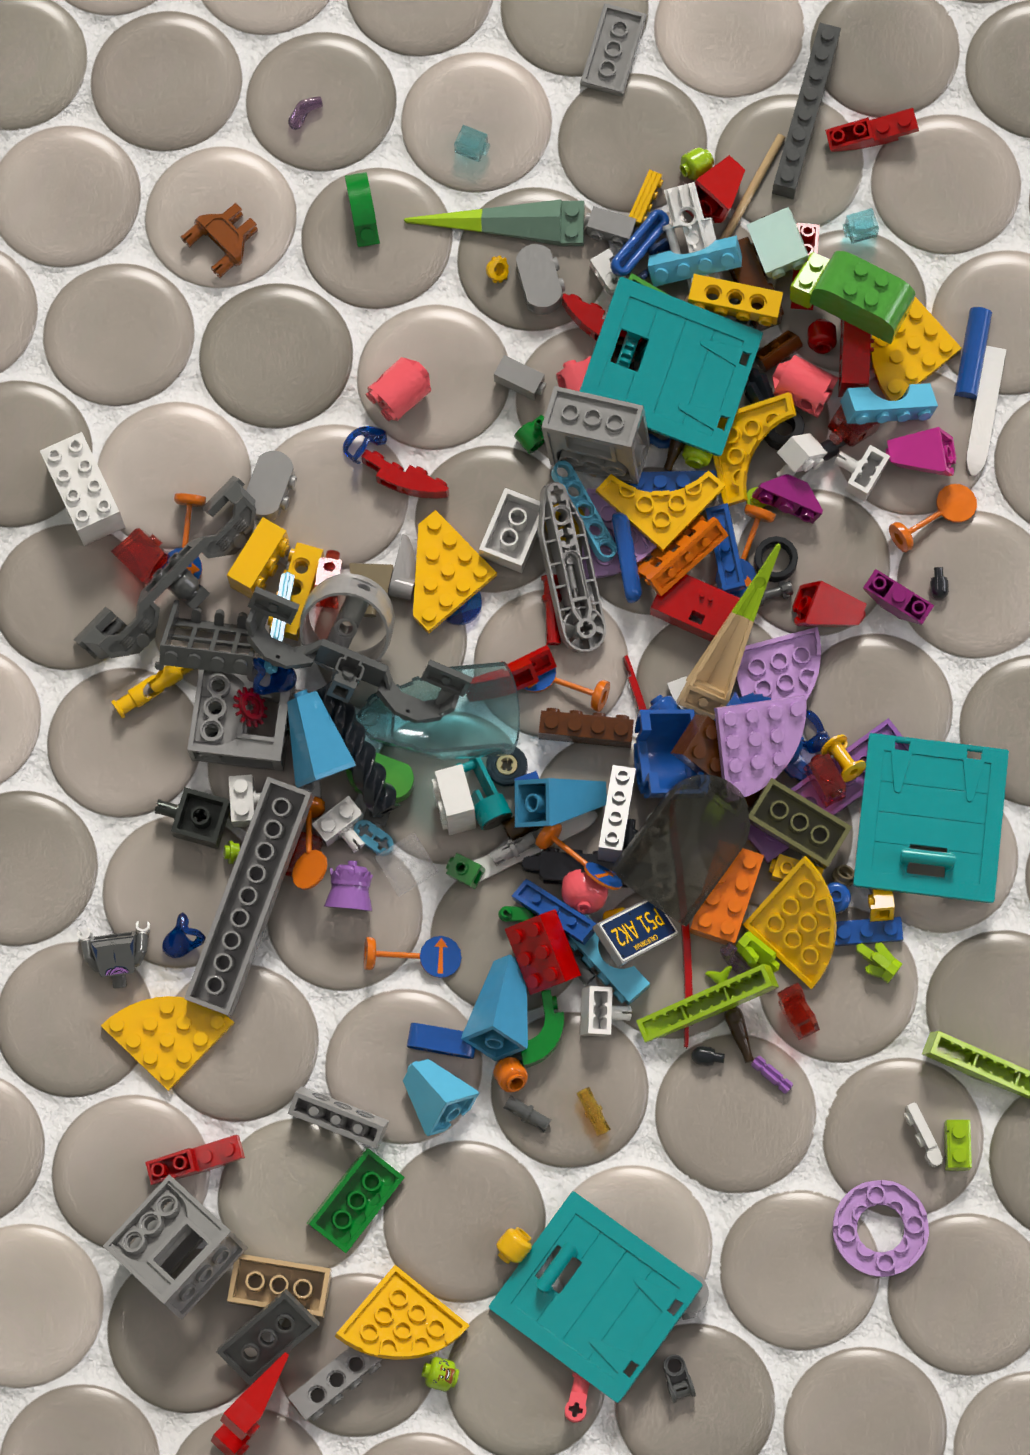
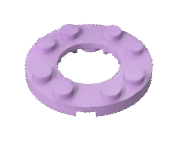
M870 1181L854 1187L840 1201L833 1218V1238L838 1252L852 1268L869 1276L889 1277L904 1272L921 1257L928 1242L929 1226L923 1204L912 1191L893 1181ZM875 1205H884L894 1209L900 1215L904 1224V1235L900 1244L887 1252H875L867 1248L860 1241L857 1233V1222L861 1214L867 1208Z

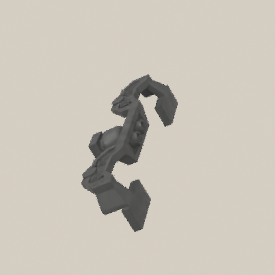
M232 476L202 507L206 514L214 517L230 501L234 504L232 519L216 535L202 536L188 542L179 553H174L168 559L169 563L163 569H159L153 574L152 580L140 593L136 617L120 634L104 636L101 633L116 617L111 610L104 607L73 640L83 649L88 647L99 659L139 654L156 637L160 608L154 601L166 589L195 610L210 593L199 584L198 579L186 568L201 553L207 558L236 554L246 545L253 533L256 500L243 488L245 484L239 478Z
M256 586L247 606L251 610L245 623L248 632L246 640L256 653L260 654L263 660L270 662L273 666L284 669L311 667L314 661L333 668L332 682L326 695L349 703L360 680L378 687L377 696L394 715L399 716L401 719L413 723L441 721L443 716L455 711L459 696L464 697L473 679L471 676L429 660L422 673L421 680L438 686L441 690L436 699L422 701L403 693L392 679L388 665L326 639H321L308 645L293 647L272 638L264 627L268 617L271 616L291 625L300 604Z

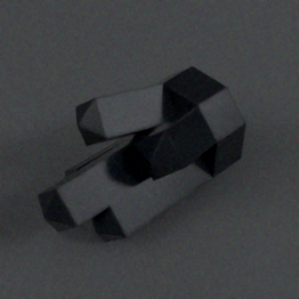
M751 368L748 377L750 382L746 385V392L744 393L749 402L754 404L774 397L767 375L759 373L758 369Z

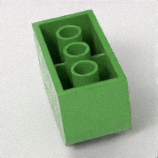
M836 251L813 289L810 303L891 344L912 307L915 291L901 278L858 256L845 251Z

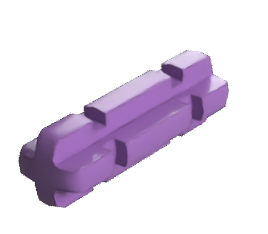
M757 1056L751 1063V1066L757 1071L760 1070L761 1075L774 1086H779L778 1089L785 1094L788 1093L793 1083L787 1078L784 1079V1075L772 1065H767L765 1063L766 1060L761 1056Z

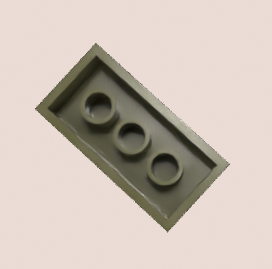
M773 778L770 779L745 820L800 855L806 856L810 861L825 870L830 865L852 828L849 824Z

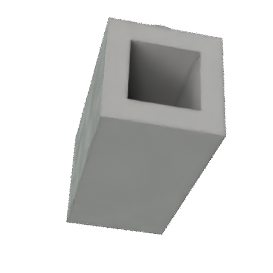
M593 206L592 212H587L584 226H587L586 234L592 239L598 241L602 239L607 240L615 246L623 247L634 234L636 219Z
M506 355L503 356L494 372V382L535 401L537 395L541 396L547 385L544 383L545 374Z

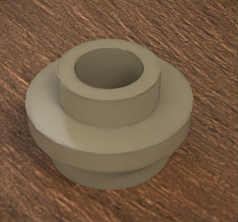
M840 865L833 870L832 879L834 882L849 887L853 885L854 870L848 865Z

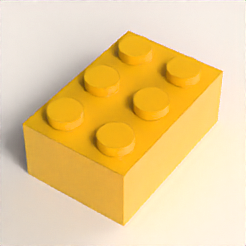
M262 517L227 574L232 589L250 599L256 586L265 590L267 586L265 582L268 577L274 576L278 569V561L281 557L284 558L290 550V543L285 529Z

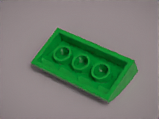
M365 1147L311 1216L307 1224L344 1253H347L405 1177L373 1151Z

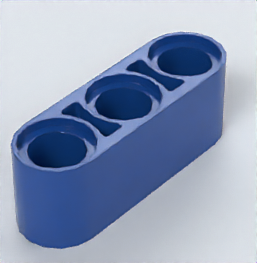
M420 1023L410 1024L406 1046L408 1048L466 1059H474L476 1048L461 1039L463 1031Z

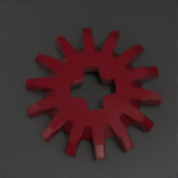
M243 687L242 692L240 689L237 690V696L233 697L234 701L238 703L233 704V708L239 709L235 715L241 714V723H244L246 719L247 727H251L252 724L256 728L258 727L257 723L260 725L264 723L261 718L267 719L264 711L268 710V708L264 707L263 702H265V699L259 697L261 694L259 691L255 694L253 693L254 688L250 687L249 691H247V688ZM248 703L249 705H253V710H251V712L250 710H246L245 706L248 705Z

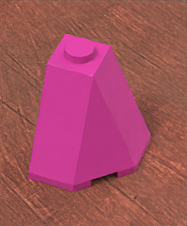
M940 427L887 440L888 448H886V454L890 456L889 462L897 467L944 476L954 475L953 467L951 468V465L956 464L957 460L954 440L951 435Z

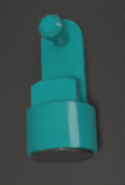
M472 752L469 754L470 761L462 765L464 772L474 771L486 795V798H483L480 790L477 789L473 791L471 798L475 809V818L481 830H490L502 825L501 822L511 818L513 813L504 795L498 793L479 754Z

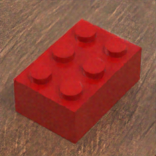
M556 909L505 928L530 995L581 976Z

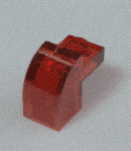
M798 982L777 993L782 1013L798 1040L820 1030L816 1016L807 1004L802 987Z

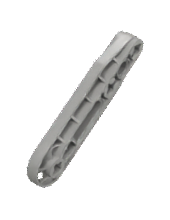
M551 482L545 485L540 492L538 520L540 547L562 642L570 650L586 653L598 648L604 641L606 635L605 618L584 522L570 499L565 486L559 482ZM551 492H555L556 497L554 495L551 496ZM556 511L562 516L561 522L555 518ZM573 517L579 527L580 534L576 535ZM544 521L546 522V527L548 531V541H545V536L543 532ZM560 537H565L566 541H561ZM579 537H581L585 557H581L577 541ZM549 543L551 545L552 555L554 559V563L551 564L546 544ZM582 560H586L589 580H586ZM552 566L556 568L559 586H555ZM589 582H591L595 602L590 601L587 587ZM556 589H560L564 605L562 609L559 606ZM574 602H580V606L575 608ZM565 611V615L562 617L561 612ZM580 627H585V632H581ZM595 632L600 633L599 637L593 635L595 634ZM571 637H572L573 639H575V640L572 641V642L569 641V639H570ZM588 639L589 649H584L582 640Z

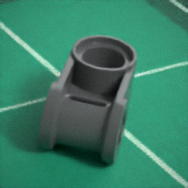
M679 1355L666 1357L663 1362V1370L672 1402L676 1403L677 1399L690 1395L695 1397V1389L684 1359ZM671 1359H677L681 1364L680 1370L676 1373L670 1372L667 1367ZM687 1387L684 1390L676 1392L677 1389Z

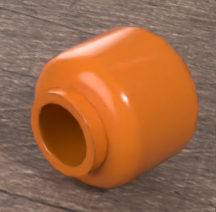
M514 1057L500 1060L493 1071L495 1080L505 1092L511 1093L521 1090L528 1080V1074L524 1066Z

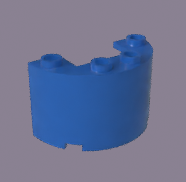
M694 709L639 710L635 725V733L639 734L636 738V743H634V768H636L637 785L640 793L644 794V798H702L708 794V782L704 780V773L698 772L697 774L671 754L695 715Z

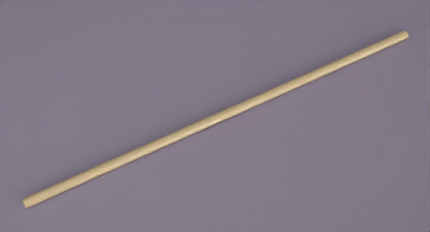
M782 134L776 136L719 239L731 237L786 139ZM689 293L686 299L684 300L685 302H688Z

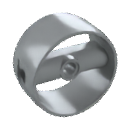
M351 573L333 575L321 581L307 597L301 613L299 628L302 645H308L321 640L311 626L308 613L310 609L325 598L347 595L326 640L348 649L370 604L380 614L385 624L386 635L373 647L356 652L379 661L390 645L395 624L393 605L385 590L373 580ZM347 621L350 622L352 625L346 626L342 622ZM314 661L322 668L333 672V668L326 666L322 663H319L317 661Z

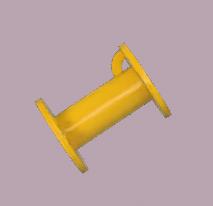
M843 734L828 740L821 748V754L824 757L833 755L843 769L839 777L842 782H849L863 773L866 763L863 760L854 762L846 751L847 737Z

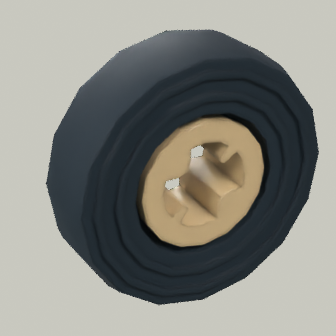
M501 745L489 754L486 768L492 781L504 787L515 785V778L526 775L528 770L527 758L518 747ZM507 760V763L509 761L512 762L510 771H507V768L505 771L501 769L503 761Z

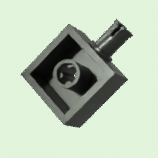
M184 787L178 805L158 799L155 814L174 818L171 829L173 837L215 849L219 848L230 813L229 799ZM202 814H204L206 820L198 822L197 817L201 818Z

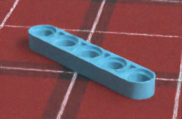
M567 461L557 462L551 471L553 481L563 484L566 490L569 487L576 488L579 492L578 496L574 497L568 493L578 513V508L581 506L586 507L590 512L588 516H583L580 513L579 515L584 522L588 544L593 553L602 562L612 560L617 552L616 543L573 466ZM557 468L566 469L568 476H559ZM589 527H598L600 535L591 534ZM600 546H608L611 549V554L604 555L600 550Z

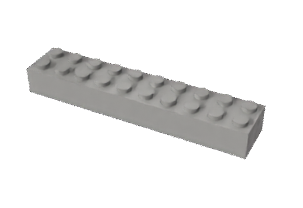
M267 777L186 992L185 1000L233 1016L315 797L313 793Z

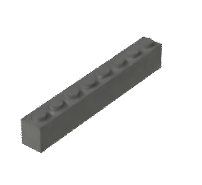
M819 23L774 180L772 194L794 199L841 32L839 27Z

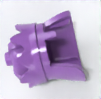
M349 860L348 865H338L335 871L330 868L332 885L324 907L372 911L369 888L373 877L371 872L366 867L357 866V861Z

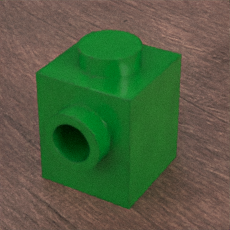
M456 853L455 857L450 858L446 866V874L473 889H476L486 870L482 865Z

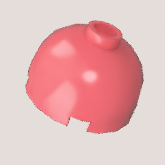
M581 869L569 872L563 878L561 893L564 903L581 914H592L599 911L606 903L608 888L598 884L586 872L581 873Z

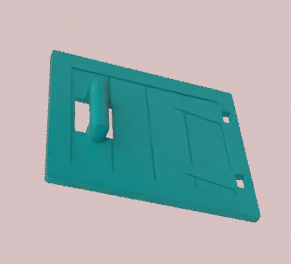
M620 277L579 391L643 405L648 430L720 457L728 439L763 332L627 278ZM622 329L627 331L617 362L613 363L610 360ZM642 337L647 339L648 343L638 372L629 369L638 341ZM742 353L749 355L746 367L739 364ZM720 417L728 419L724 431L717 428Z
M870 733L853 886L994 903L1009 751L1007 749ZM895 742L910 744L909 750L895 749ZM967 751L982 753L981 759L967 758ZM910 845L941 848L947 849V853L911 849L909 847ZM909 863L945 867L944 878L907 873V866Z
M572 1191L533 1244L530 1252L520 1262L493 1299L489 1309L616 1403H620L700 1292L703 1284L579 1194ZM560 1246L561 1250L538 1279L536 1275L556 1247ZM572 1258L578 1259L582 1264L561 1293H557L553 1290L552 1285ZM675 1300H678L683 1304L673 1316L668 1310ZM633 1361L638 1367L629 1378L624 1371Z

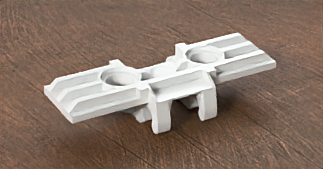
M695 182L664 190L672 224L663 226V231H666L671 251L681 254L675 229L680 227L683 229L689 253L700 251L711 245L716 240L713 228L714 222L711 217L704 219ZM688 210L693 213L694 219L692 222L684 223L681 220L680 215L683 211ZM718 272L703 275L707 277L720 279ZM693 278L687 279L689 290L691 289Z

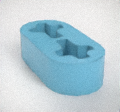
M360 820L355 824L354 831L365 842L366 847L380 856H386L392 852L393 840L387 833L368 820ZM368 826V832L373 836L371 838L366 834L360 836L359 828ZM377 838L381 842H383L385 839L388 840V848L386 849L383 847L381 850L378 849L379 844L375 841V839Z

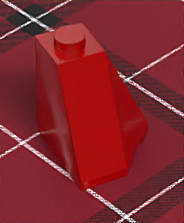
M730 155L695 181L704 219L711 217L714 223H722L726 219L745 173V169ZM686 210V212L694 218L693 213L691 211Z
M823 581L800 585L792 605L793 611L797 613L794 622L795 625L800 627L856 626L863 621L867 604Z

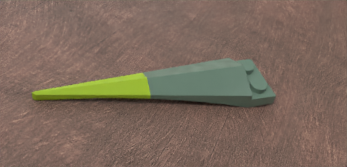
M559 199L405 218L404 222L502 235L557 246H584L585 202L562 201Z

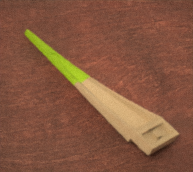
M779 543L774 547L687 677V682L676 701L678 705L687 709H694V712L709 716L714 720V708L724 707L729 702L758 608L781 549Z

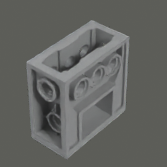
M554 386L542 424V432L550 465L555 466L559 461H567L573 466L575 471L606 478L613 474L623 482L638 485L650 447L644 406Z
M254 666L253 673L257 674V679L251 682L247 679V675L199 670L187 749L191 760L284 772L290 729L287 702L294 699L296 687L294 672L278 669L276 673L268 674V672L264 671V667ZM246 687L247 691H249L250 687L254 688L253 693L256 694L258 691L261 693L259 695L261 699L264 698L265 701L279 703L274 737L249 734L250 727H247L246 719L244 723H241L240 718L242 715H235L239 709L233 708V704H238L233 699L235 695L237 696V690L240 689L242 692V688ZM248 703L245 706L246 710H250V712L253 710V705ZM216 711H221L219 714H213ZM217 733L215 737H210L212 734Z
M168 1175L103 1245L111 1255L181 1320L248 1248L171 1175ZM204 1240L207 1245L174 1280L171 1275Z

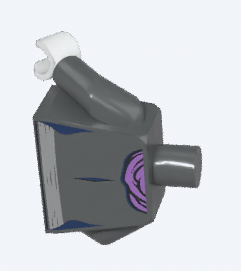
M137 921L136 931L93 936L92 931L87 928L88 935L82 937V933L78 930L77 936L82 941L83 957L93 971L99 972L101 977L111 976L113 988L126 987V974L134 973L135 968L141 965L146 955L148 945L147 934L150 932V923L147 921V927L140 929L139 921Z

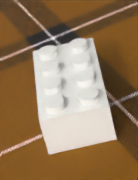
M460 764L435 771V779H432V786L443 830L448 829L450 836L476 829L475 809L463 765Z

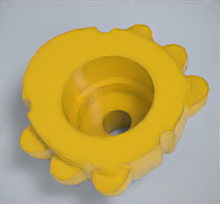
M499 255L497 257L493 256L491 261L488 262L486 274L492 279L493 283H502L503 280H507L509 273L507 259Z

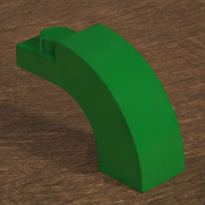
M367 172L345 175L357 246L364 247L380 244Z
M551 990L541 991L545 1022L540 1033L528 1040L527 1049L521 1051L524 1068L534 1066L545 1060L552 1054L560 1042L564 1028V1012L554 1013V1010H558L557 997L551 995Z

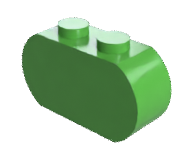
M376 752L375 761L382 764L386 770L385 782L391 784L396 790V803L406 800L414 789V775L411 767L406 763ZM346 769L348 782L355 788V792L363 795L353 781L352 771Z

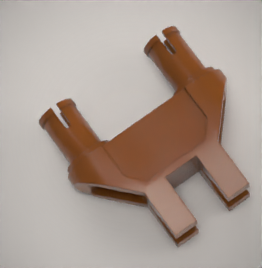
M237 203L233 204L223 214H206L197 217L194 222L195 225L180 236L182 241L187 243L186 245L190 248L203 235H207L224 252L225 256L215 265L211 266V270L219 278L233 266H240L242 264L245 242L258 231L257 224L251 218L239 228L233 225L243 216L242 208Z

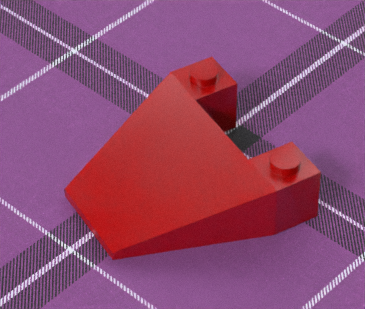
M287 1352L275 1361L223 1413L220 1419L223 1425L213 1434L211 1442L225 1455H244L250 1448L248 1442L260 1428L258 1423L288 1359L289 1354Z

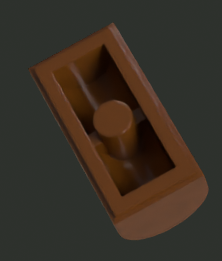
M787 330L757 351L754 360L764 372H767L803 347L802 341L798 335Z

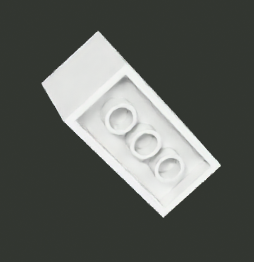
M82 432L40 450L83 546L125 528L118 507Z

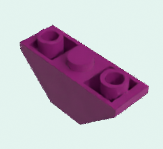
M789 474L761 483L752 493V498L759 500V502L778 508L783 513L794 515L804 522L814 524L823 512L809 484Z
M877 569L874 570L863 587L881 608L899 619L919 625L924 623L934 607L933 604Z

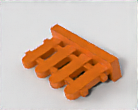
M698 515L664 552L657 547L651 553V559L637 564L639 578H645L646 584L651 585L658 595L662 596L729 536L717 518L712 517L706 522L703 515Z

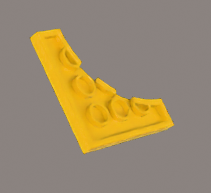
M784 393L737 409L722 455L720 457L713 455L717 477L725 484V488L721 492L723 504L728 503L729 506L748 501L747 473L755 450L773 428L785 420L796 416L791 393ZM720 417L717 428L724 431L728 419Z
M708 470L699 479L679 490L647 492L638 490L636 487L628 485L613 474H610L595 492L617 512L625 514L638 531L664 552L723 491L725 484Z

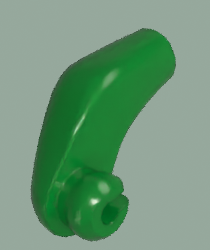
M504 906L498 912L499 918L504 922H523L535 917L530 910L524 907Z

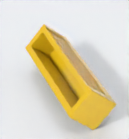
M650 169L629 214V217L636 219V227H640L646 220L647 212H650L653 207L651 203L658 196V187L661 188L664 181L662 180V174Z

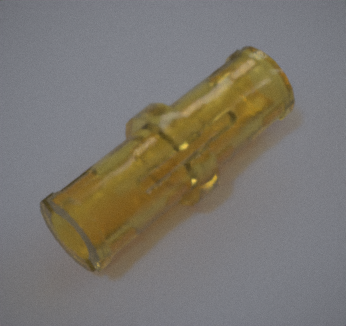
M587 1087L577 1092L576 1095L585 1110L584 1115L586 1118H589L596 1135L600 1136L610 1131L611 1128L602 1113L603 1108L601 1105H598L591 1088Z

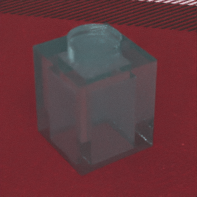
M463 125L454 143L455 153L480 162L482 155L486 156L490 148L488 134Z
M872 208L846 215L843 231L845 237L850 238L851 244L877 237L879 226Z

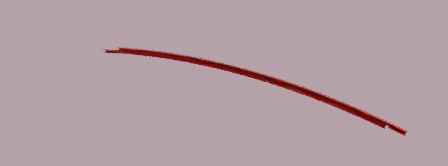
M628 655L623 657L630 676L627 679L638 711L647 710ZM662 798L679 901L685 999L693 995L687 897L671 799ZM689 1026L684 1028V1047L686 1049L689 1042Z

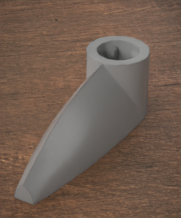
M402 534L388 596L411 600L415 585L416 561L409 537Z

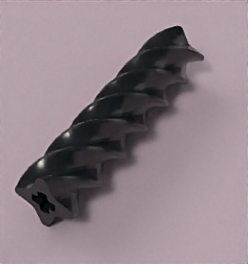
M329 682L316 691L356 766L349 768V770L352 771L356 787L363 793V801L366 807L373 813V817H383L402 805L396 803L397 794L395 788L385 782L386 770L384 766L375 761L376 749L371 743L365 741L366 730L360 722L355 720L356 711L354 705L326 695L331 684Z

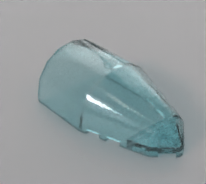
M506 662L449 667L471 676L473 679L464 697L459 696L455 711L443 716L441 721L429 723L405 721L399 716L394 715L376 693L372 694L366 700L367 704L355 714V720L365 727L366 736L374 743L444 761L505 756L513 753L519 738L520 707L516 684ZM419 676L412 678L411 682L401 686L397 684L403 693L422 701L436 699L441 690L440 687L421 680Z

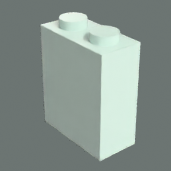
M789 207L747 224L763 269L769 279L783 277L786 274L785 272L792 269L799 270L807 262L809 255Z

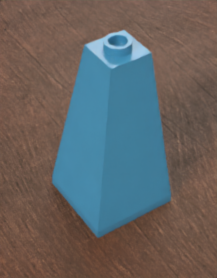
M306 689L295 693V698L287 702L296 787L304 786L356 766L318 692L308 693Z
M555 778L515 780V827L553 826L605 806L607 801L606 781Z
M510 954L493 961L461 1037L462 1040L494 1061L523 1051L528 1047L527 986L516 958Z

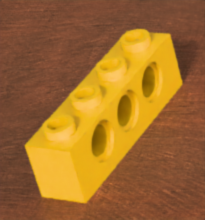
M694 274L688 303L723 317L730 315L740 321L754 320L758 321L761 325L771 326L772 324H777L783 292ZM715 294L718 296V299L709 300L707 295ZM732 298H736L741 303L738 305H733L729 302V300ZM759 303L763 308L756 310L751 305Z
M298 542L295 549L291 548L288 556L290 565L288 570L285 569L283 572L293 574L295 576L293 587L301 589L299 594L291 595L290 601L300 604L291 625L286 623L284 637L298 641L300 635V617L305 601L315 588L325 556L323 549ZM303 565L308 568L303 574L296 572L299 566ZM269 616L267 625L270 626V631L273 621V617Z

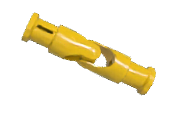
M166 665L156 675H152L129 689L126 695L117 701L112 700L111 703L123 719L126 713L135 707L140 708L162 693L166 687L181 681L183 676L193 669ZM148 684L154 692L143 694L144 687Z

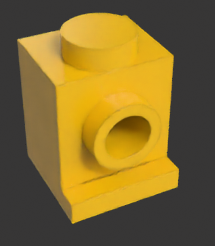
M872 889V894H868L870 922L894 920L895 906L892 891Z

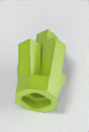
M746 932L735 945L734 951L742 956L751 969L761 964L771 966L773 973L779 970L780 963L775 960L776 952L751 932Z
M882 942L875 944L874 950L876 952L863 943L856 945V952L870 963L865 967L866 974L881 978L886 983H889L902 966V963L889 952Z

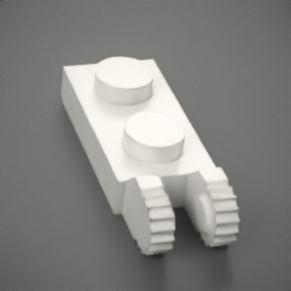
M915 1102L905 1107L904 1117L909 1126H914L917 1132L914 1136L920 1148L924 1147L926 1149L924 1158L928 1161L927 1164L934 1168L942 1164L943 1158L918 1105Z

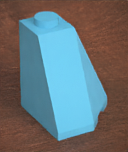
M430 1059L411 1063L403 1079L424 1133L427 1136L446 1131L451 1126L450 1121L454 1120L459 1114L465 1115L479 1095L476 1089Z

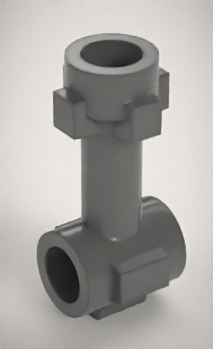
M780 581L778 583L779 587L764 591L759 607L764 605L765 600L781 595L783 599L790 597L789 595H793L790 581Z

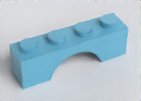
M737 235L715 240L711 245L697 252L676 254L672 251L649 255L648 270L653 286L693 278L694 274L708 275L742 267V253Z
M930 383L910 384L902 399L897 401L882 399L875 395L869 387L847 388L840 400L847 424L857 423L859 425L870 422L924 421L930 419L938 407Z
M596 933L593 934L585 945L566 934L571 949L574 952L578 950L583 955L581 959L589 969L594 967L599 973L597 975L598 979L605 986L609 984L614 989L613 995L621 1004L625 1002L629 1006L650 987V983L635 966L619 969L608 965L599 953L598 944L600 939Z

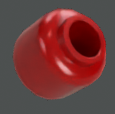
M818 319L812 322L807 329L808 346L818 354L830 352L837 344L836 326L826 319Z

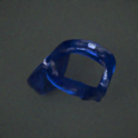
M359 427L352 431L345 439L343 452L354 463L360 464L361 461L358 458L363 454L368 443L372 442L377 446L385 445L387 433L378 427ZM362 435L364 436V441L353 456L347 450L354 439Z
M263 658L253 659L254 668L258 671L253 681L255 693L266 695L269 693L287 692L296 684L297 676L293 668L284 669L278 667L276 673L270 674V684L267 687L260 685V681L266 674L265 660Z
M806 710V718L815 725L817 734L809 741H803L802 749L810 754L821 751L823 745L830 740V736L824 730L819 717L814 712Z
M184 912L179 914L176 927L166 935L162 943L163 952L172 958L184 957L195 948L203 945L206 939L201 931L188 927L189 919ZM186 935H194L197 937L194 941H192Z

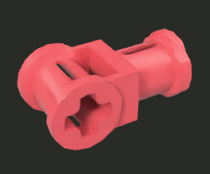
M573 1372L572 1377L574 1381L569 1402L565 1406V1416L570 1422L578 1423L586 1416V1400L590 1383ZM574 1405H579V1410L583 1411L578 1413L577 1417H573L572 1412L569 1411V1408H574Z

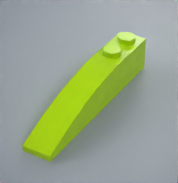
M761 964L638 1019L636 1022L646 1043L739 1006L779 988L771 966Z
M941 1031L929 1033L922 1055L984 1082L1030 1099L1029 1070Z

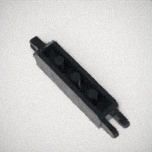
M547 848L546 851H541V856H526L521 862L523 871L539 874V878L544 884L562 885L563 878L569 872L581 869V873L585 872L583 865L568 853L560 852L556 848ZM572 849L587 862L600 864L612 871L621 880V888H629L633 884V880L651 879L652 863L635 860V856H630V853H622L620 864L598 860V851H593L592 854H583L582 850Z

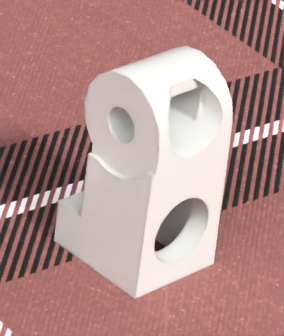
M607 249L590 259L589 266L605 291L613 296L620 277L611 271L610 263L614 255L610 249Z

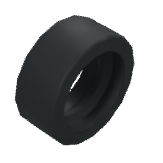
M779 536L768 537L763 540L756 548L754 556V566L758 573L763 565V554L767 549L775 547L779 543L781 548L786 550L789 555V565L781 572H771L768 581L774 583L790 578L796 570L798 561L797 549L793 543Z

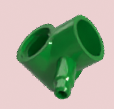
M542 415L532 422L523 425L514 435L515 439L529 454L535 452L545 442L542 432L544 420Z

